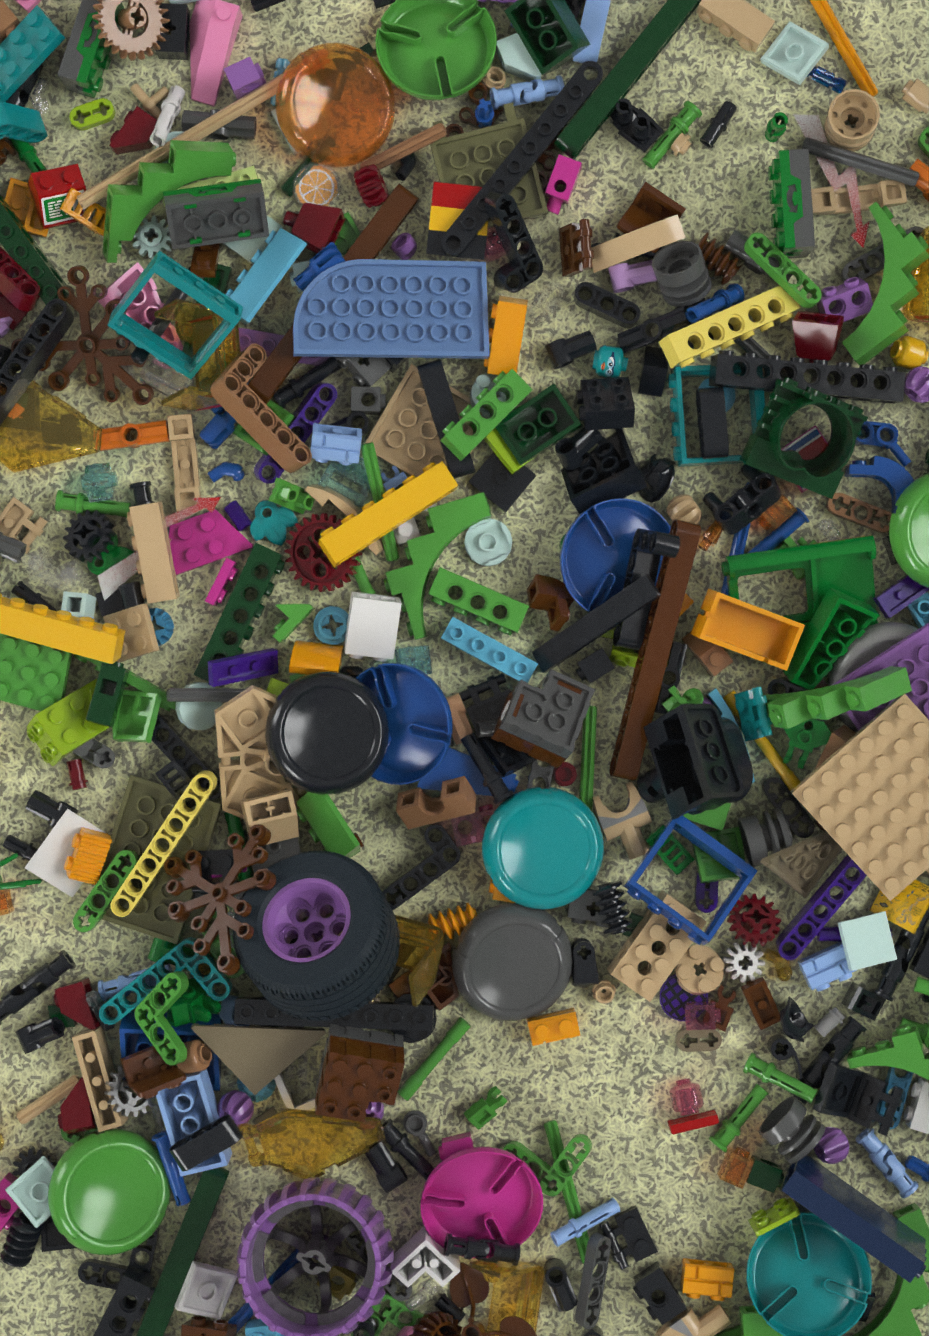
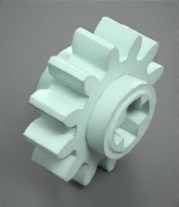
M155 215L152 216L151 222L144 218V225H139L138 233H135L133 239L138 241L132 244L135 249H140V256L144 257L148 253L150 260H152L159 250L161 252L164 250L171 252L172 250L168 246V243H171V239L168 236L170 233L169 227H166V220L162 219L158 223ZM156 234L158 238H154L153 242H150L148 238Z

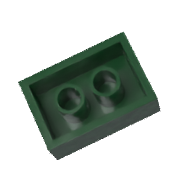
M517 0L504 10L542 75L555 71L591 45L565 0Z

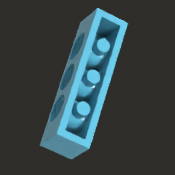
M454 617L450 620L441 637L447 643L517 681L523 680L528 683L538 665L533 660Z

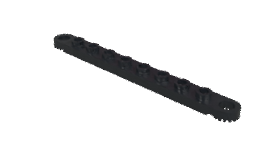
M588 61L581 65L443 235L441 247L446 255L456 257L466 249L490 220L484 204L487 194L491 191H500L510 195L600 84L603 70L597 62ZM589 68L593 69L597 73V78L594 80L586 79L584 71ZM453 237L460 241V247L455 250L448 248L446 245L447 240Z

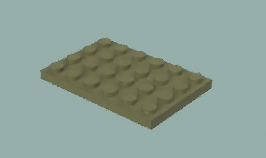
M130 775L111 834L112 843L99 879L120 851L133 850L140 859L177 803L176 799L163 784L136 775ZM186 798L185 801L188 802V801H190L192 798ZM207 799L169 858H180L186 863L187 869L191 871L190 864L185 861V855L191 849L196 851L209 850L222 810L221 803ZM178 818L172 819L173 826L177 829H182V821ZM160 838L159 845L164 849H168L169 842L164 838ZM131 856L122 857L124 860L121 868L115 866L114 869L122 872L124 866L132 864L129 861ZM147 858L145 860L149 868H156V863L153 859ZM163 865L137 906L127 916H116L110 906L102 920L179 944L186 921L178 923L171 919L168 914V907L174 901L185 903L193 900L195 893L192 892V888L181 892L178 896L168 893L166 885L175 878L165 872ZM110 874L107 878V883L110 887L115 888L119 884V878L115 874ZM180 877L176 880L180 882L185 879ZM132 879L135 888L141 889L143 887L139 879ZM96 894L93 898V903L96 907L102 908L105 904V898L101 894ZM120 898V906L123 908H129L128 901L126 899ZM91 910L88 915H91V914H94V913H95L96 915H98V913Z

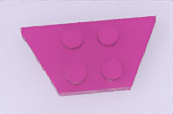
M216 509L212 513L209 511L170 525L169 538L172 539L170 546L176 576L253 548V545Z

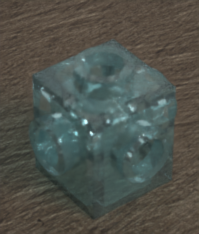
M95 463L85 466V474L81 476V485L83 491L86 490L89 503L114 499V487L118 486L116 472L111 471L109 463Z
M429 645L395 649L396 663L413 666L427 675L432 674Z

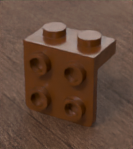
M645 182L616 227L623 234L677 214L680 219L686 208ZM660 248L652 250L651 252L656 253Z
M154 1046L120 1059L128 1086L139 1098H152L158 1094V1091L165 1088H176L187 1079L185 1073L176 1065L170 1066L166 1064Z

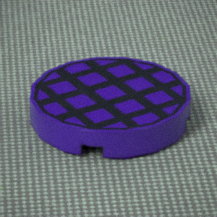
M676 973L668 976L659 992V1002L664 1012L678 1021H690L699 1017L707 1005L708 993L701 995L690 994L678 984Z

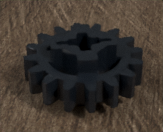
M86 510L85 516L78 513L76 521L70 520L72 526L65 527L64 529L68 532V535L63 537V540L67 542L64 547L75 559L77 558L81 562L87 560L92 563L94 557H97L99 560L102 559V552L109 553L108 545H114L110 538L116 536V533L111 530L115 526L106 515L101 514L97 510L93 513Z

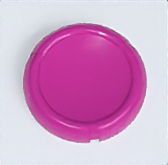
M495 1147L464 1149L445 1158L427 1178L422 1190L420 1203L422 1222L430 1237L442 1248H444L447 1233H451L454 1237L467 1238V1236H471L476 1240L483 1238L499 1240L501 1244L514 1245L519 1243L521 1245L535 1231L543 1212L542 1189L531 1167L513 1153ZM488 1243V1245H489L490 1251H489V1253L487 1254V1257H486V1258H489L490 1252H491V1247H490V1244H489V1243Z

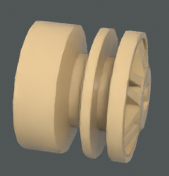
M858 89L846 90L838 94L830 104L824 124L825 136L831 145L853 152L866 147L874 135L880 118L879 105L875 98L866 91ZM847 121H849L851 125L855 124L854 128H851L850 125H846Z

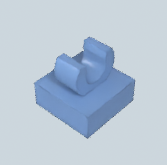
M392 466L395 472L393 478H387L384 472L381 473V477L385 482L383 486L386 491L393 487L395 490L404 486L402 482L407 479L405 473H400L396 466Z

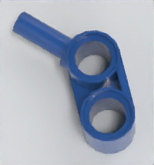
M864 421L861 428L865 430L866 437L865 439L857 437L855 440L856 445H872L886 448V450L890 449L903 467L911 462L910 458L897 444L898 430L893 424ZM881 430L889 433L890 440L888 442L881 439Z

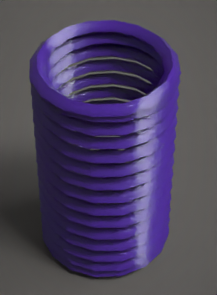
M237 500L229 503L224 508V511H226L239 531L251 525V520Z

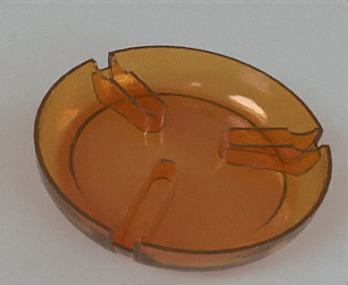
M323 43L308 48V50L301 52L288 64L278 83L275 103L276 114L285 138L300 155H307L312 158V162L322 166L348 167L367 160L381 148L388 138L395 117L394 91L381 65L365 51L349 44Z

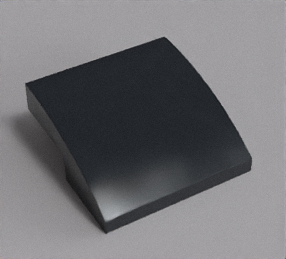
M492 736L477 738L493 764L502 773L503 778L536 760L525 752H520L503 742L491 739Z

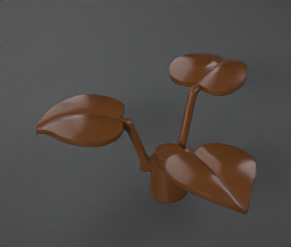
M464 1262L460 1263V1272L450 1281V1295L453 1302L460 1308H465L471 1304L470 1317L468 1318L469 1324L463 1328L462 1336H537L532 1326L517 1316L505 1317L500 1323V1331L486 1332L482 1323L474 1321L475 1303H481L487 1298L489 1282L480 1270Z

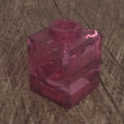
M686 1002V1030H715L717 1023H721V1010L716 1008V1002ZM699 1010H706L710 1014V1019L702 1022L698 1020L696 1013Z

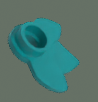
M263 500L255 507L256 517L250 525V532L255 541L266 536L273 544L282 546L286 539V528L295 526L298 523V519L292 510L278 507L273 502ZM265 508H269L272 511L268 517L262 514Z

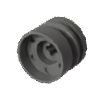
M692 241L674 242L659 250L652 259V268L659 282L662 297L667 304L676 307L689 306L699 302L709 293L712 281L705 266L702 250L698 244Z
M778 807L772 809V819L768 811L762 812L763 823H759L754 814L738 818L742 844L748 862L752 867L763 865L760 861L768 856V852L771 851L774 854L792 846L793 840L790 827Z
M794 1096L781 1102L767 1116L759 1129L760 1135L771 1146L780 1143L777 1151L781 1155H785L784 1158L790 1164L796 1163L805 1157L817 1145L825 1132V1126L820 1121H816L817 1119L813 1114L805 1116L806 1107Z

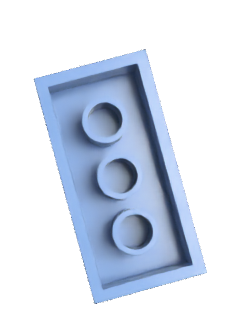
M207 1069L192 1074H185L187 1079L181 1082L180 1086L173 1089L165 1088L158 1091L156 1095L171 1146L220 1118L217 1112L218 1104ZM231 1147L184 1172L181 1171L177 1164L180 1176L228 1166L232 1156Z

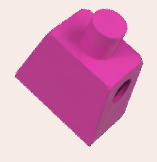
M560 154L558 155L545 191V195L549 197L546 205L548 212L558 215L562 204L569 203L582 169L581 162ZM558 184L565 185L563 192L556 191Z

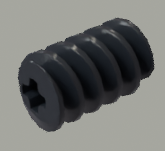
M621 880L598 885L596 887L599 889L593 893V896L601 897L595 903L596 906L604 907V909L598 912V915L606 916V919L600 923L601 925L609 926L608 929L603 931V934L614 935L633 929L627 927L632 923V919L624 918L630 913L629 909L621 908L627 904L626 899H619L625 894L624 890L616 889L622 884Z
M21 1212L19 1217L12 1220V1226L6 1237V1243L3 1245V1251L0 1253V1259L13 1267H25L32 1259L44 1223L35 1228L27 1216Z

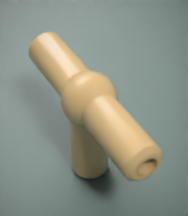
M137 83L133 84L130 90L142 103L143 108L158 120L161 111L156 105L168 96L169 90L163 86L149 98Z

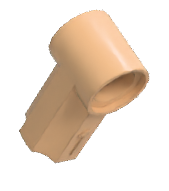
M459 693L446 698L453 721V732L451 735L456 745L462 743V738L473 733L465 714L467 711Z

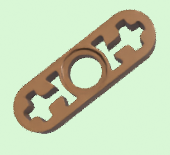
M835 493L832 499H827L826 507L831 514L878 533L889 531V525L881 528L880 522L872 520L871 524H869L868 521L871 519L873 511H875L874 517L882 518L886 516V521L890 524L891 512L843 493ZM841 498V503L849 506L850 502H852L853 505L849 509V515L845 514L848 509L843 507L835 510V505L832 501ZM857 506H862L866 509L867 516L865 519L859 520L855 517L854 510Z

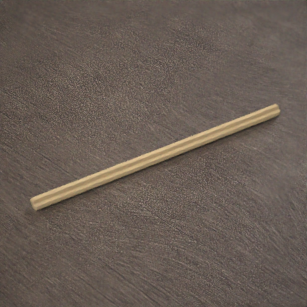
M324 49L320 50L172 140L199 141L328 64L330 62L329 55ZM170 141L78 195L77 200L81 207L86 209L106 197L108 184L126 185L138 177L139 162L162 163L169 159Z

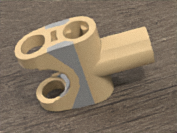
M630 781L625 784L629 797L628 803L621 812L608 810L603 805L599 795L592 797L597 819L606 840L609 841L620 836L629 860L645 855L648 852L649 848L640 827L652 823L642 797Z
M720 1304L700 1318L696 1316L691 1307H687L686 1310L662 1325L657 1330L655 1336H715L731 1325L732 1321Z

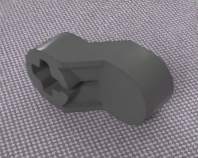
M94 738L72 751L102 769L111 767L115 761L114 752Z

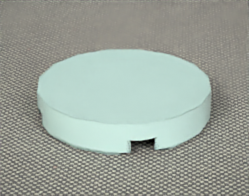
M491 518L482 520L470 526L466 532L464 541L466 553L472 561L479 565L488 567L498 565L507 558L511 551V533L506 525L498 520Z
M193 682L191 684L186 685L184 688L215 687H212L208 683ZM176 702L175 710L178 719L191 730H206L215 725L214 710L220 707L222 702Z

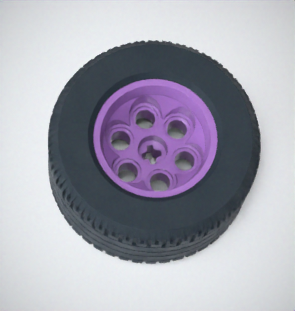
M314 850L313 852H299L298 854L284 857L279 862L276 861L275 864H271L266 869L273 872L276 876L274 887L268 891H263L258 887L245 891L240 900H245L251 905V913L246 917H241L235 913L234 919L241 923H247L254 928V934L249 940L240 938L236 931H232L234 949L237 958H239L240 965L264 997L275 1008L292 1017L308 1021L334 1020L341 1018V1016L350 1015L351 1012L354 1013L355 1010L358 1011L361 1007L363 1008L365 1004L367 1005L369 1001H372V998H375L380 993V990L389 981L396 966L400 948V934L396 917L377 882L362 865L349 857L335 852L332 853L331 851ZM333 912L330 917L325 918L327 914ZM309 916V918L306 921L301 922L303 918ZM298 938L295 943L290 944L293 939Z

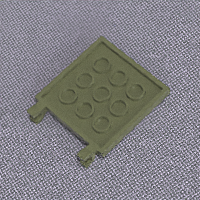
M513 102L503 105L505 123L449 137L445 136L430 144L439 182L483 187L528 132L525 119L516 118ZM441 120V121H437V122H433V126L436 125V124H438V123H442V124H443L442 120ZM535 163L510 194L515 199L523 220L548 214ZM491 219L488 221V229L494 228Z

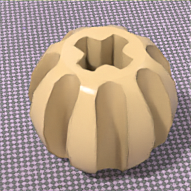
M687 494L674 497L666 508V512L672 521L677 519L698 524L702 517L701 510L693 498Z

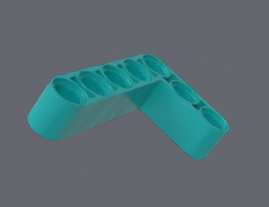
M0 102V140L7 137L28 143H37L47 138L48 134L39 111Z
M189 937L181 941L110 998L100 1008L99 1017L103 1023L112 1025L137 1007L155 988V986L151 987L145 983L146 975H153L156 978L157 985L168 973L182 971L186 967L206 993L216 1001L226 999L231 992L232 983L224 973L218 970L217 963L209 953L205 956L197 953L189 956L184 953L183 946L185 944L193 945L197 940L196 938ZM166 959H171L175 962L176 969L174 971L165 969L164 961ZM199 964H208L211 968L210 974H201L198 969ZM217 982L223 983L226 986V992L223 994L215 992L214 984ZM126 991H134L137 995V1001H128L125 995ZM108 1006L115 1007L118 1011L117 1017H110L106 1012V1008Z

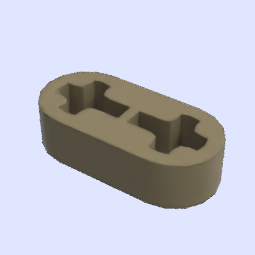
M711 1027L683 1028L676 1033L675 1043L680 1050L685 1052L713 1051L720 1047L722 1037L715 1028ZM708 1033H712L714 1037H717V1040H714L712 1045H709L707 1041H700V1038H707ZM684 1034H688L690 1038H696V1041H690L688 1046H684L680 1039L684 1038Z

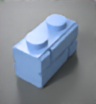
M313 423L310 445L312 459L320 463H326L329 460L338 461L346 466L353 463L358 464L362 429Z
M838 942L797 961L808 987L811 990L816 989L817 992L829 988L830 982L838 979L841 982L853 976L852 972H854L848 969L842 942Z

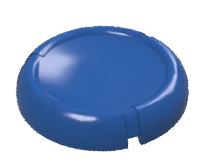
M609 499L583 511L570 525L561 546L560 570L568 592L583 609L591 612L623 590L633 538L638 528L669 534L670 525L654 508L637 500ZM661 556V558H660L659 567H658V572H657V577H656V581H655V586H656V583H657V579H658L660 567H661V564H662L663 556Z
M385 663L363 671L356 679L363 682L375 693L385 710L389 727V740L385 756L371 777L394 785L410 784L425 778L441 764L451 744V734L453 732L452 714L443 691L427 674L410 665Z

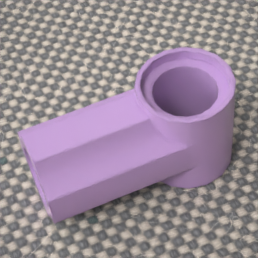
M652 260L631 265L629 263H621L608 268L614 293L629 291L634 286L657 281L652 268Z

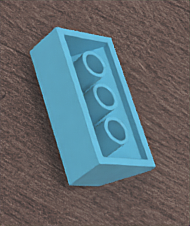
M282 228L277 232L271 231L269 237L264 241L268 245L263 252L259 249L250 260L253 263L248 271L243 269L236 279L239 284L235 290L229 289L225 294L243 306L240 322L244 325L250 323L307 245L306 242Z

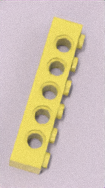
M779 285L675 331L660 340L659 344L671 368L678 365L684 368L694 363L693 358L700 356L701 359H704L714 354L715 348L720 347L721 350H724L734 345V340L738 338L744 341L754 336V331L758 329L764 332L774 327L773 322L780 320L781 323H784L794 318L793 313L801 307ZM768 306L772 308L773 313L769 310ZM748 314L752 316L754 322L749 319ZM728 323L733 326L734 331L729 328ZM708 332L713 335L714 340L709 337ZM688 341L693 344L694 349L690 348Z

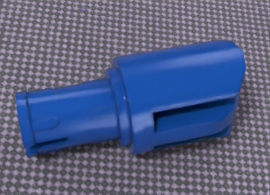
M331 242L309 260V267L293 278V280L304 291L320 273L336 264L345 262V259L335 243Z
M227 411L223 415L216 414L200 431L199 436L211 448L217 449L233 433L234 424L237 421Z

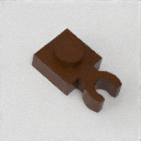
M720 985L717 992L719 1000H710L702 1023L725 1032L734 1010L733 1007L728 1006V1003L735 999L736 990L733 989L731 996L725 997L722 994L724 985Z

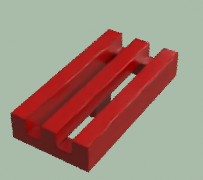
M710 1110L668 1120L667 1122L671 1134L674 1135L719 1123L716 1111Z

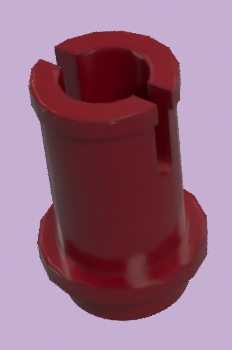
M82 759L67 761L66 764L71 781L69 786H72L73 791L87 788L86 783H88V780H85Z

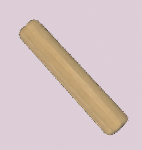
M77 1075L71 1076L17 1112L16 1117L19 1122L26 1124L68 1096L80 1078Z

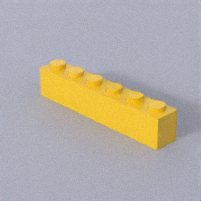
M443 461L437 465L435 462L430 463L422 469L424 473L418 477L411 475L402 482L404 486L397 490L393 487L382 494V500L377 503L370 501L361 508L363 512L354 516L352 513L341 520V526L336 529L332 526L320 534L322 538L319 539L318 544L335 568L454 492L459 485Z
M0 593L1 634L113 664L121 658L125 630L119 629L117 625L97 623L90 617H75L70 612L64 610L53 611L48 609L46 605L28 604L21 598L10 599L2 597Z

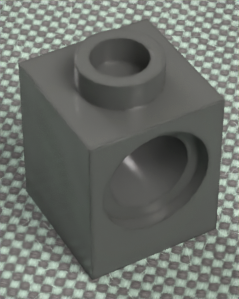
M351 386V412L360 411L364 414L381 415V408H386V394H382L381 387ZM367 395H372L376 399L375 403L369 407L362 404L363 398Z

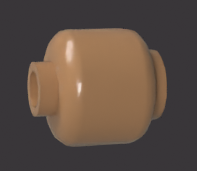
M200 1039L184 1042L187 1048V1058L176 1066L185 1074L206 1070L212 1060L211 1049Z

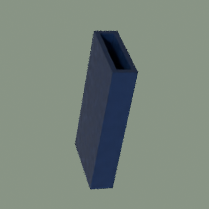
M806 1155L798 1162L790 1165L781 1191L909 1283H911L914 1277L919 1278L926 1269L924 1263L927 1259L925 1257L927 1252L925 1238L810 1156Z

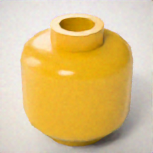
M902 336L894 341L891 346L890 357L896 366L912 370L926 363L928 351L923 340Z

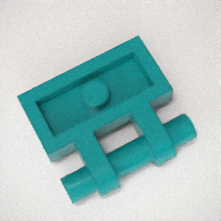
M762 687L734 694L745 742L773 735L771 730L773 723L770 717H768L766 703L768 702L766 696H763Z

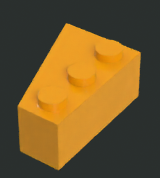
M499 296L498 304H493L491 318L495 319L494 328H489V343H492L491 351L489 352V358L484 359V367H488L487 374L499 375L502 371L507 374L511 369L517 373L528 300Z

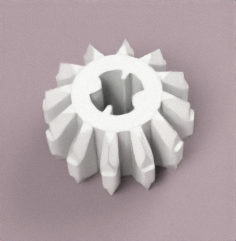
M734 942V952L729 948L726 949L731 958H723V962L730 963L724 968L725 971H733L731 974L733 980L740 975V982L745 983L746 975H748V978L754 981L755 977L752 973L756 972L758 975H761L762 971L757 966L765 965L763 960H757L764 955L763 952H755L757 945L755 948L752 945L748 948V942L746 945H743L742 942V948H740L739 944ZM744 956H746V958L749 960V963H745L743 967L738 962L739 960H743Z

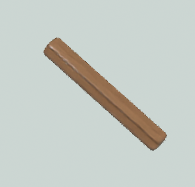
M438 123L362 162L360 167L374 164L380 170L444 138L447 135V130L442 123Z

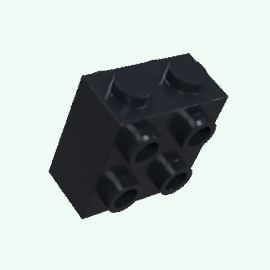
M629 377L580 380V390H576V403L581 405L579 406V420L584 421L585 431L634 427L635 406Z

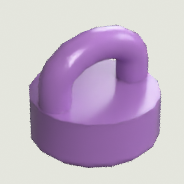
M402 233L394 239L391 249L401 260H408L415 254L417 243L411 234Z

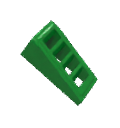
M661 823L645 838L650 847L664 829V824ZM670 833L657 852L658 856L676 875L680 874L695 860L672 833ZM671 840L673 844L663 853L660 849ZM675 848H678L680 851L669 860L667 856ZM684 854L686 858L675 867L673 863Z

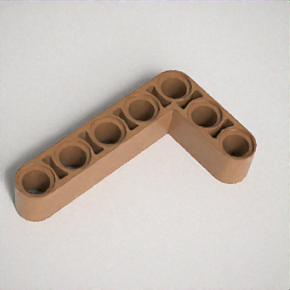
M254 343L240 352L213 382L210 391L214 399L285 471L294 473L311 461L312 454L295 433L247 385L248 381L267 358L264 348Z

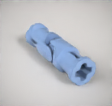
M557 75L555 79L544 81L536 79L530 82L510 84L509 87L501 89L490 88L489 95L492 108L497 110L499 106L512 102L514 106L534 101H544L547 97L557 96L564 88L562 76Z
M169 963L165 965V969L173 971ZM147 969L133 972L128 976L119 975L117 979L105 982L99 980L98 992L101 996L100 998L103 1002H106L108 998H112ZM146 975L145 983L151 987L156 986V978L153 975ZM131 990L126 991V994H125V995H126V996H129V994H130L132 991H131Z
M866 1128L855 1138L856 1142L862 1144L869 1153L868 1157L882 1172L888 1182H892L900 1191L899 1195L901 1198H907L919 1187L918 1183L912 1181L905 1172L906 1168L897 1160L889 1147L877 1138L873 1128Z

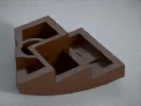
M444 944L387 985L394 996L399 998L405 993L422 994L434 1003L438 1011L459 996V992L452 971L450 944Z

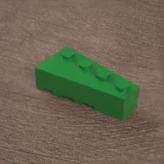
M829 587L797 644L788 670H783L784 674L792 683L809 690L814 689L833 668L832 664L840 656L843 657L847 653L851 643L857 637L860 638L866 632L864 629L871 621L875 622L880 614L871 605Z

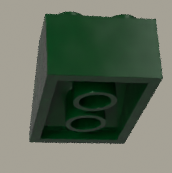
M552 384L507 415L495 428L519 464L522 465L551 448L561 439L567 438L583 427L558 387Z

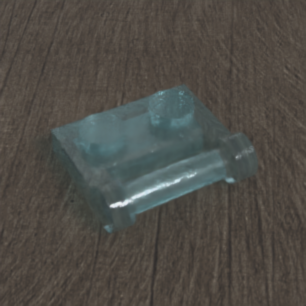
M359 457L358 464L353 463L349 466L342 465L338 461H331L319 481V485L325 488L327 486L354 501V505L360 508L371 492L364 459ZM336 473L363 489L359 494L331 478L332 475Z

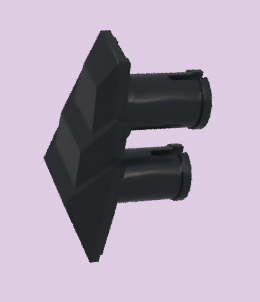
M626 98L620 99L619 103H616V109L610 115L613 120L612 124L619 130L618 134L644 153L664 132L643 109L636 108Z

